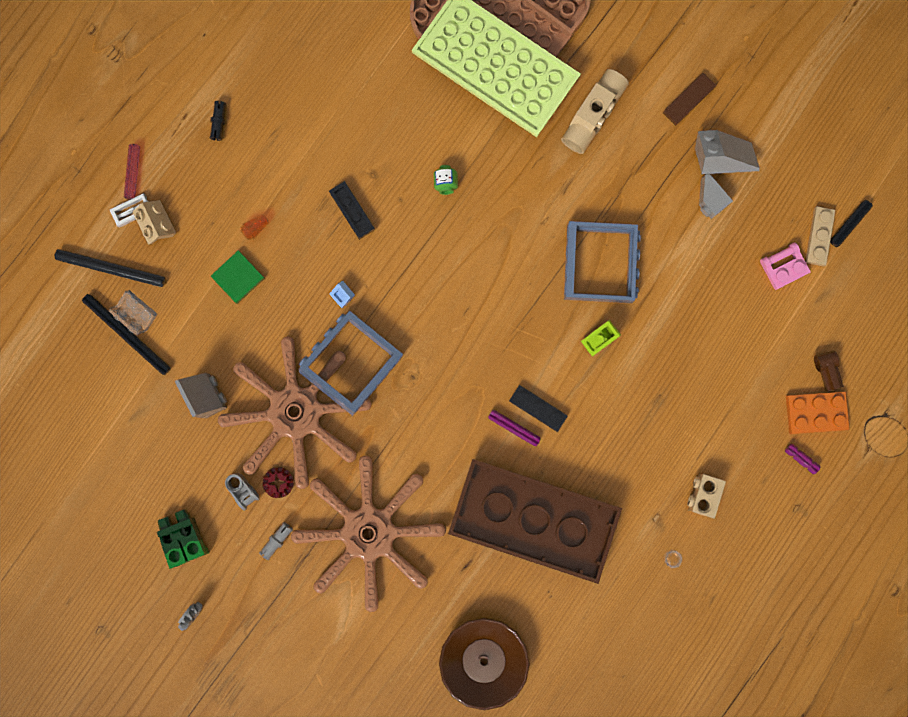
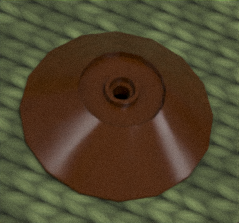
M489 618L466 621L454 629L442 646L439 660L442 682L451 696L466 707L484 711L503 707L516 698L527 682L530 666L527 647L517 631L502 621ZM482 658H486L488 662L486 664H482L480 660Z

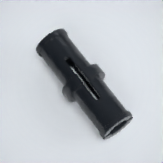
M214 101L213 117L210 119L212 126L209 139L214 141L215 138L217 141L222 140L226 103L220 101V104L219 101Z

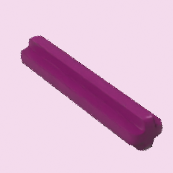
M492 410L488 418L533 446L539 444L540 437L495 410Z

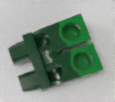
M186 509L175 513L178 521L177 524L172 525L169 516L158 520L160 531L157 532V535L160 537L169 569L209 554L207 546L204 545L195 518H190Z

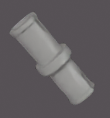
M283 522L277 532L269 537L268 543L259 552L261 556L264 555V559L269 560L278 547L281 548L283 546V541L293 531L292 527L289 528L290 525Z

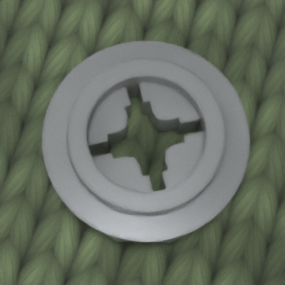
M193 603L182 615L178 622V628L181 631L186 630L202 610L201 603Z

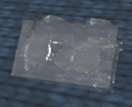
M130 290L125 291L118 304L109 309L113 317L123 323L135 335L146 332L158 315Z

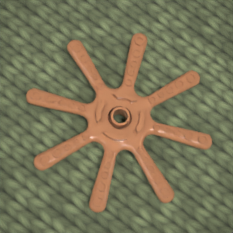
M284 337L281 340L287 381L285 389L281 391L274 390L246 364L238 362L234 366V373L270 399V407L265 411L221 414L218 417V424L221 427H230L269 421L273 425V431L243 465L244 472L249 475L254 474L278 440L282 437H289L293 442L295 484L297 488L305 489L309 485L303 439L307 434L316 435L348 463L355 461L357 454L353 449L320 426L319 419L323 414L347 411L336 402L320 403L317 400V393L320 389L313 383L307 388H302L297 384L294 339L292 337ZM336 351L318 376L327 382L344 363L346 355L342 351ZM368 398L358 411L369 410L372 405L371 400ZM293 407H298L300 410L297 417H291L290 410Z
M365 455L359 459L362 493L361 508L355 511L349 509L324 482L318 478L313 479L310 483L311 490L343 516L345 525L338 530H295L291 534V539L296 544L332 540L343 541L346 545L344 554L314 583V590L320 594L324 593L353 558H361L365 563V609L369 612H375L378 609L375 570L377 558L381 556L387 557L417 588H425L428 584V579L393 549V541L398 537H442L446 533V527L442 523L395 526L391 520L393 513L423 484V477L419 474H413L384 509H377L372 502V458ZM364 529H372L374 532L373 538H366L363 534Z

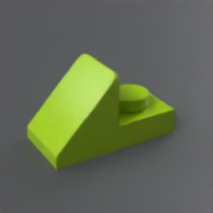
M608 320L581 342L591 356H594L620 337L621 334L613 323Z

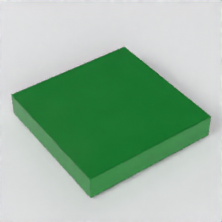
M239 250L211 275L213 280L236 304L265 279Z

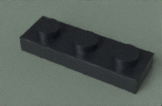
M345 181L329 190V193L359 240L375 230Z
M520 385L509 400L510 403L556 432L559 431L568 417Z

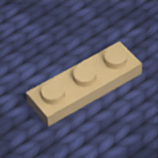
M822 207L814 208L806 263L826 266L835 210Z

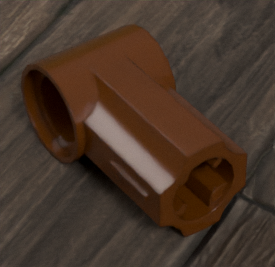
M830 351L815 355L814 364L818 372L821 373L825 390L830 391L844 387L838 369L840 361L837 353Z

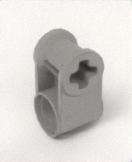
M235 473L226 478V488L243 511L253 501L260 499L256 490L242 474ZM233 477L238 478L240 481V485L237 488L231 484Z

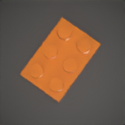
M846 392L786 396L789 434L849 430Z

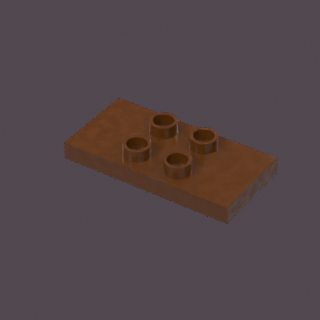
M472 459L448 534L599 584L622 508Z

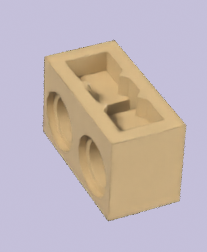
M705 474L696 476L693 482V488H695L693 495L689 496L687 506H689L688 511L715 519L726 481ZM706 481H710L712 484L710 491H705L704 489ZM704 499L706 502L705 509L700 510L698 507V503L700 500Z

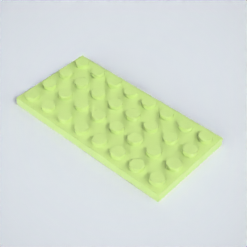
M447 0L412 49L414 55L535 137L539 136L581 75L472 0Z

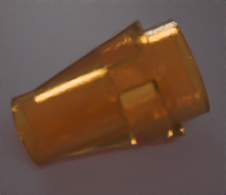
M262 214L243 223L240 230L247 240L255 239L269 222Z

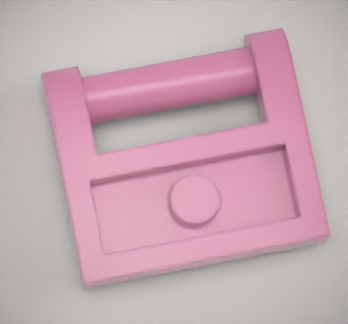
M795 242L769 258L764 257L760 260L775 290L811 272L800 253L799 246ZM792 254L794 260L773 270L771 266L773 263Z

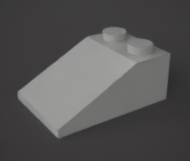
M718 130L698 131L695 151L702 174L759 171V164L751 142Z
M203 373L175 381L192 417L207 419L227 408L225 405L227 400L222 392L219 393L216 387L218 382L213 375Z

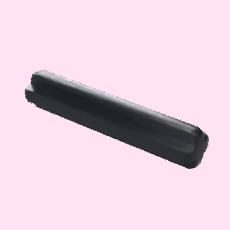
M864 200L830 240L834 247H839L873 207L872 203Z

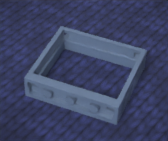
M569 221L567 225L564 300L633 303L639 292V288L636 287V279H639V268H636V263L640 259V249H637V242H640L641 239L638 225ZM576 231L629 234L627 296L574 293Z
M349 311L346 315L342 314L336 321L338 324L334 329L329 328L324 335L325 339L322 343L317 342L311 350L313 353L301 360L299 363L301 366L299 373L353 416L401 360L403 354ZM348 322L352 323L391 355V358L352 403L309 368Z

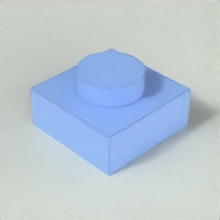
M344 281L338 283L330 292L332 298L341 308L346 306L355 296Z

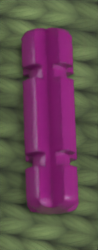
M794 444L788 445L785 449L789 456H793L794 460L804 468H808L807 470L812 474H816L820 470V465L812 462L813 460L804 452L798 450Z

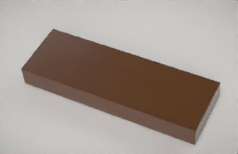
M702 73L664 110L663 114L675 126L678 125L717 85Z

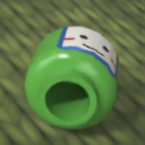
M442 165L433 173L434 189L439 191L440 194L449 195L458 188V173L451 166Z

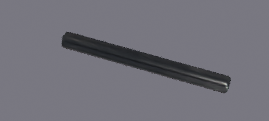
M57 249L54 254L55 259L58 261L158 287H163L165 284L164 276L61 249Z
M86 294L82 298V302L157 371L162 375H166L171 368L92 295Z

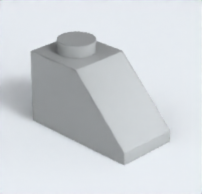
M705 174L701 179L699 206L701 207V212L706 217L712 219L733 200L710 174Z

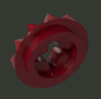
M276 467L268 470L263 477L262 485L269 496L283 498L291 492L294 480L288 470ZM276 477H279V480L286 481V483L280 485L279 491L276 485H270V483L276 481Z

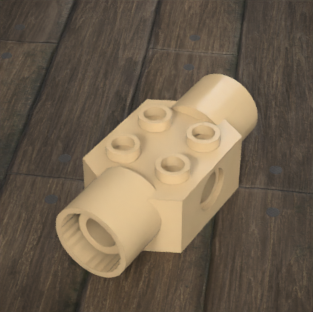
M607 69L600 81L595 84L561 138L563 144L579 154L585 152L601 129L605 118L609 117L613 107L629 85L628 80L622 74Z

